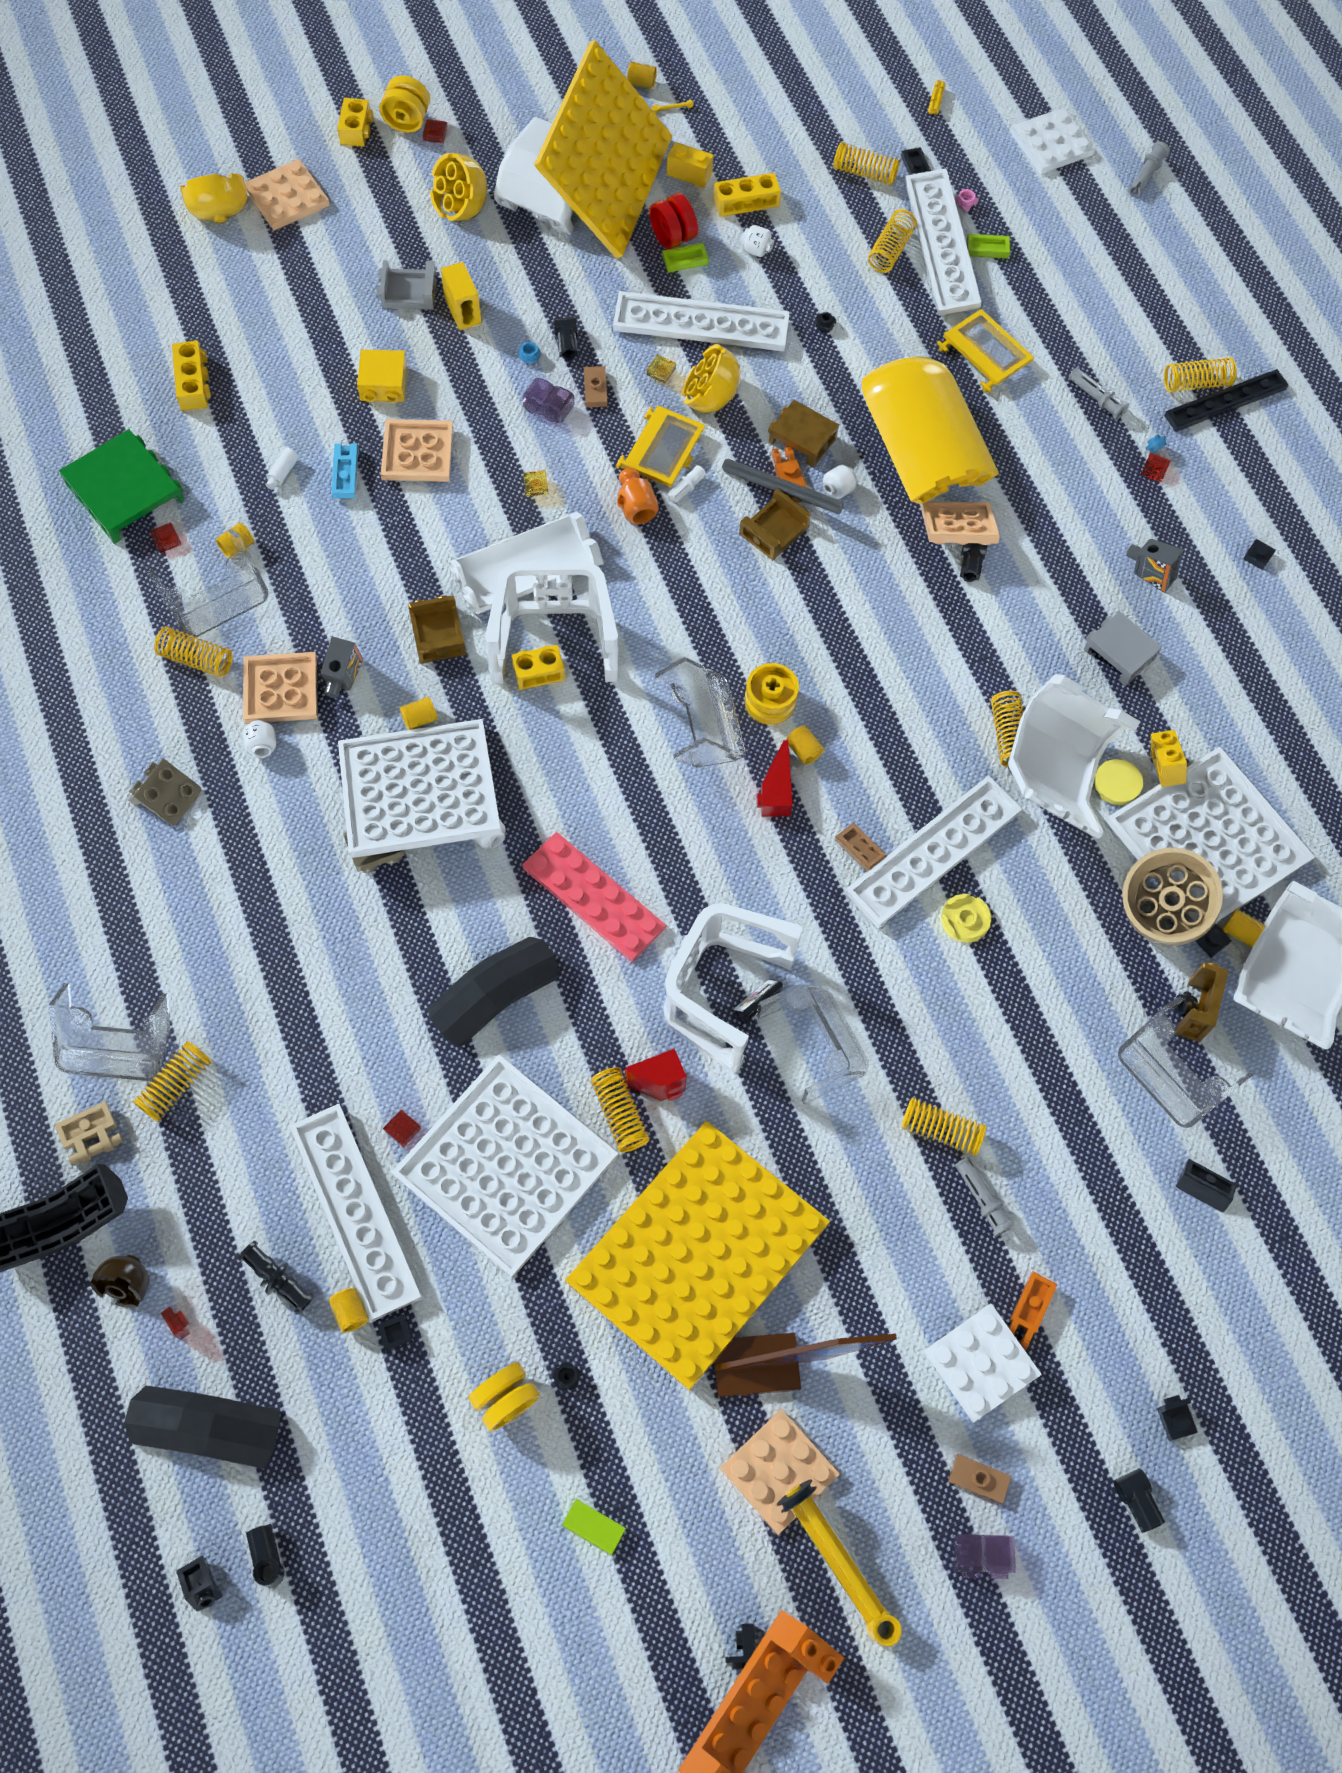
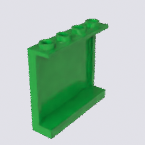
M130 429L59 470L66 486L113 544L122 540L118 532L119 530L172 498L176 497L181 503L184 502L181 495L183 489L176 479L172 480L170 478L171 475L165 465L162 464L160 466L158 464V459L151 449L147 451L143 439L139 435L135 436Z

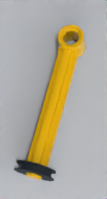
M812 1479L793 1487L778 1501L777 1506L782 1505L784 1507L781 1510L782 1513L792 1509L864 1619L868 1636L883 1646L896 1644L902 1634L900 1622L882 1606L810 1496L817 1489L816 1486L811 1487ZM887 1621L889 1631L885 1636L880 1637L878 1633L879 1625Z

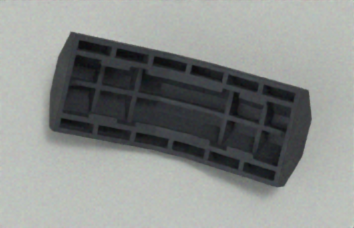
M527 937L487 957L468 970L427 1008L431 1021L443 1036L456 1047L461 1048L505 1008L557 980L559 971L554 953L542 939Z
M97 1164L56 1192L35 1202L0 1213V1272L52 1255L72 1246L124 1213L128 1196L121 1179L105 1164Z
M146 1385L130 1400L124 1425L129 1443L199 1455L265 1469L274 1450L279 1430L280 1410L206 1394Z

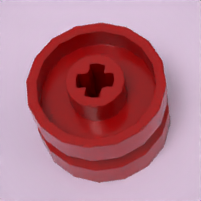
M680 192L667 197L666 201L660 200L650 205L649 218L653 232L665 249H673L679 246L681 242H688L697 237V218L685 195Z

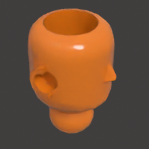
M626 468L622 470L619 475V482L622 487L618 492L617 505L619 508H622L624 517L630 523H647L657 515L659 509L650 482L640 478L639 472L636 469Z

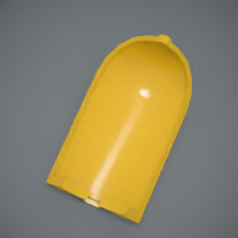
M928 357L901 358L882 364L863 377L862 391L866 403L910 501L923 505L936 496L948 492V487L951 485L959 484L960 487L970 485L982 486L999 474L956 380L944 364Z

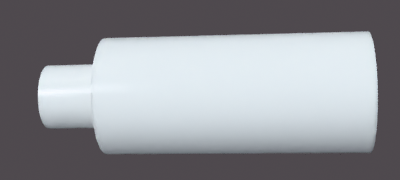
M285 448L268 473L266 486L269 489L274 490L276 486H281L299 459V455L293 449Z

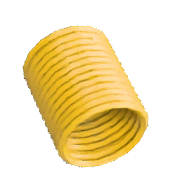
M631 61L627 71L628 81L633 86L652 90L656 82L657 67Z
M238 522L234 527L216 538V543L227 558L232 559L245 550V548L247 549V547L251 546L252 543L254 544V538L246 526Z
M428 696L405 706H400V712L408 730L416 729L438 720L434 705Z
M806 726L796 728L786 738L789 741V747L804 765L813 763L824 752V747Z
M1237 908L1226 922L1223 932L1232 937L1234 936V938L1245 943V945L1253 947L1262 934L1265 924Z
M354 1287L344 1289L331 1296L328 1300L342 1333L356 1330L369 1321L368 1315L365 1313L366 1310L363 1308L364 1305L361 1303L362 1300H360L358 1291H356L357 1288Z

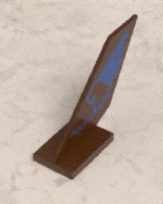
M795 1333L736 1337L714 1362L717 1396L720 1398L800 1391L799 1363L827 1360L897 1340L896 1334L838 1338L801 1347L796 1345Z

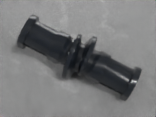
M252 1241L240 1253L237 1259L240 1262L244 1261L255 1271L254 1273L259 1278L263 1279L260 1286L267 1285L265 1289L267 1295L276 1291L281 1299L284 1298L295 1309L294 1313L299 1315L315 1296L312 1293L308 1294L297 1284L298 1282L293 1277L285 1273L289 1265L287 1262L278 1266L273 1258L268 1257L257 1246L258 1242Z

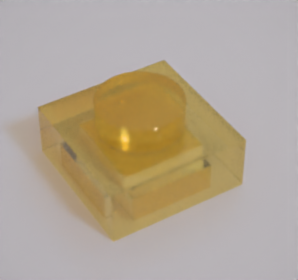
M657 354L646 369V375L666 384L676 370V363Z
M545 470L523 472L526 497L548 494Z

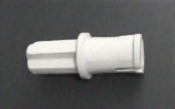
M696 465L688 475L682 476L679 480L680 482L668 492L670 500L677 503L688 492H692L694 486L706 477L705 470L701 466Z

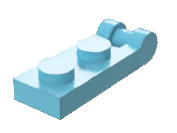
M342 443L334 444L332 498H356L358 443H351L350 446H342Z

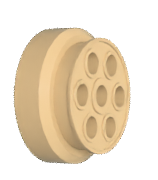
M1163 848L1143 856L1130 869L1123 886V905L1130 924L1146 939L1162 945H1184L1201 938L1214 926L1222 907L1223 889L1216 870L1205 858L1183 848ZM1175 871H1180L1185 875V878L1180 882H1175L1170 878V875ZM1149 879H1156L1160 882V886L1157 889H1149L1145 884ZM1195 887L1201 888L1204 891V895L1201 898H1194L1190 895V890ZM1169 895H1175L1180 901L1177 905L1170 906L1166 904L1165 898ZM1144 903H1151L1155 909L1152 913L1147 914L1143 913L1140 907ZM1193 911L1199 915V919L1191 923L1185 920L1184 915L1187 912ZM1164 919H1170L1173 921L1174 927L1170 930H1164L1159 924Z

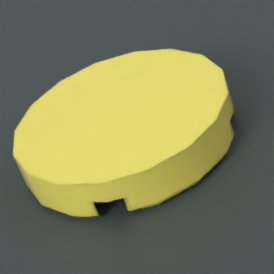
M1112 759L1099 766L1094 779V788L1104 801L1112 805L1123 806L1138 798L1143 788V777L1139 769L1132 763L1122 759Z
M970 894L955 895L947 901L941 913V923L944 931L949 937L964 943L975 942L984 937L990 927L992 918L987 904L982 899L970 896Z

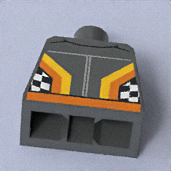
M1149 539L1142 548L1132 544L1126 556L1136 561L1135 575L1166 593L1178 577L1183 550L1154 539Z
M332 636L321 670V675L327 683L324 691L326 696L338 698L341 689L351 690L363 662V657L355 642Z

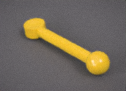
M687 100L685 103L672 105H653L652 110L657 114L661 110L681 107L692 108L694 103L692 100Z

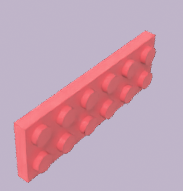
M558 832L553 834L522 864L523 869L631 963L666 929V924Z

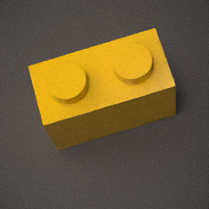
M675 142L667 155V175L705 188L713 171V154Z

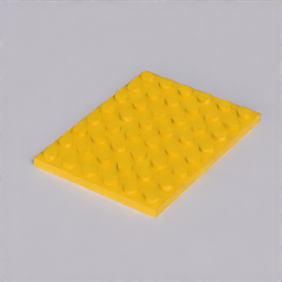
M593 40L587 46L534 166L617 259L622 257L673 135L619 70L596 40Z
M706 1120L565 1279V1282L690 1391L826 1229L830 1221Z

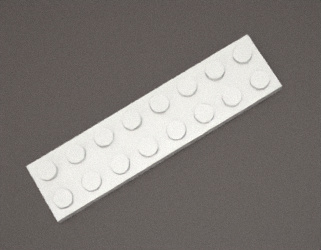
M947 169L905 176V184L912 212L917 220L916 228L938 315L981 308L982 302Z
M619 291L613 331L785 351L789 311Z
M988 775L846 888L845 894L879 928L1021 813L1022 808Z
M340 1104L290 1125V1129L370 1322H374L422 1299Z

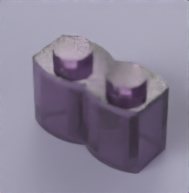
M535 378L522 396L523 407L529 413L543 415L550 422L562 423L575 405L572 392L563 387L554 386L542 378Z
M955 1534V1572H962V1578H980L979 1572L991 1573V1579H1009L1008 1573H1016L1014 1536Z

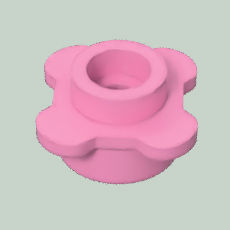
M969 189L961 190L958 197H954L956 205H959L963 211H969L973 205L978 204L975 193Z

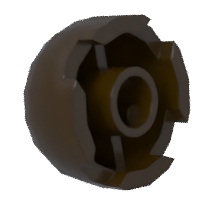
M133 1255L113 1256L98 1266L93 1274L90 1286L101 1298H104L105 1294L112 1298L118 1299L115 1304L117 1306L136 1308L146 1296L149 1287V1275L137 1257Z

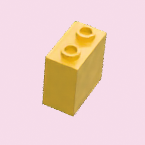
M464 262L441 268L444 298L458 329L463 330L482 324L479 295Z
M360 349L357 380L360 401L405 402L407 378L405 351Z

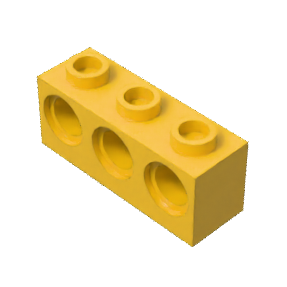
M775 172L714 183L713 200L719 217L780 206L781 189Z
M198 340L173 343L172 355L176 398L181 411L208 408L207 398H211L209 385L206 384V381L209 380L207 367H204V363H207L205 349H201Z

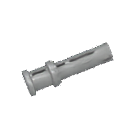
M1158 141L1153 144L1152 152L1145 157L1144 166L1128 189L1130 194L1136 189L1133 196L1137 197L1141 194L1154 171L1160 169L1162 160L1169 155L1170 148L1166 143Z
M1076 367L1070 373L1069 380L1073 381L1097 400L1099 407L1109 411L1115 420L1121 418L1127 411L1129 403L1126 401L1122 402L1115 396V392L1112 390H1105L1081 371L1080 368Z
M970 1157L959 1161L955 1167L982 1208L980 1214L982 1217H986L994 1230L993 1235L997 1237L1015 1226L1014 1221H1010L1002 1209V1202L998 1199L995 1200L971 1162Z

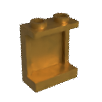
M793 400L789 406L783 408L777 421L774 420L769 426V443L773 444L777 439L807 455L806 464L814 468L836 440L839 424L802 403Z
M776 489L773 493V499L751 519L746 515L740 521L739 535L773 561L809 528L811 515L805 507L795 503L788 494Z
M453 595L440 596L430 600H417L408 604L420 664L466 655L455 597Z
M1203 963L1189 978L1188 985L1200 988L1201 995L1197 1010L1192 1008L1178 1023L1175 1031L1176 1035L1200 1042L1216 1026L1229 970L1222 969L1221 966L1215 963Z

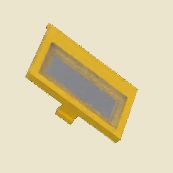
M982 309L945 332L943 336L946 339L945 342H937L941 352H947L949 350L948 347L951 345L955 347L990 380L987 383L984 381L980 383L983 387L982 391L985 393H990L993 386H997L1034 360V356Z
M657 405L654 412H652V407L648 409L644 416L645 420H649L627 459L624 460L625 456L621 455L616 468H634L640 475L672 487L682 468L688 469L693 461L691 452L702 435L705 424Z

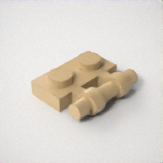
M106 1101L54 1124L63 1148L69 1150L76 1147L77 1153L68 1156L72 1166L81 1162L85 1164L91 1161L92 1157L104 1151L109 1153L115 1150V1146L124 1143L120 1133L112 1137L108 1135V1131L116 1128L117 1125ZM98 1136L100 1142L87 1148L85 1142Z

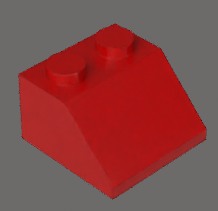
M675 1048L625 1067V1083L628 1084L627 1088L659 1101L668 1099V1101L676 1100L685 1092L687 1076Z

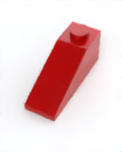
M783 740L762 783L761 792L756 793V807L761 808V817L791 816L793 805L788 740Z

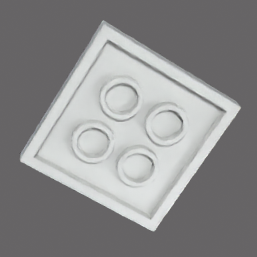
M1064 107L1012 125L1010 131L1040 174L1093 156L1095 150Z
M992 1304L983 1308L924 1350L926 1356L973 1423L1042 1375Z

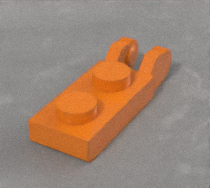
M785 446V455L787 457L785 462L781 461L778 449H772V458L777 477L806 487L792 447ZM791 497V499L795 503L802 502L801 500Z
M1034 1271L1030 1273L1009 1320L1011 1323L1008 1327L1013 1335H1015L1017 1326L1027 1330L1020 1340V1345L1025 1351L1033 1334L1037 1333L1058 1285Z

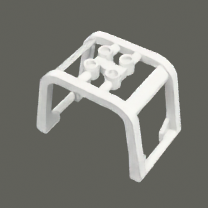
M583 561L518 562L510 564L500 572L485 635L492 683L504 684L506 653L512 621L517 616L523 614L585 613L593 616L597 623L602 648L605 682H616L618 680V633L605 576L599 567ZM533 575L534 601L518 602L515 577ZM547 575H557L556 581H548ZM571 575L588 576L589 601L572 600ZM549 595H557L558 601H548ZM504 602H506V610L503 613Z
M724 903L712 904L704 908L697 916L688 935H685L676 957H673L668 968L665 980L667 997L663 1012L664 1019L669 1028L730 1072H739L745 1055H743L749 1035L715 1017L681 993L703 952L712 945H720L749 954L791 970L801 940L802 927L798 924ZM722 917L773 933L783 944L788 945L787 950H780L721 933ZM677 1007L732 1045L733 1048L720 1047L676 1017Z

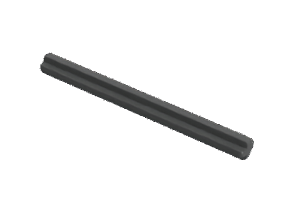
M725 459L722 464L724 472L772 490L779 489L790 497L830 512L840 514L844 508L841 500L731 459Z

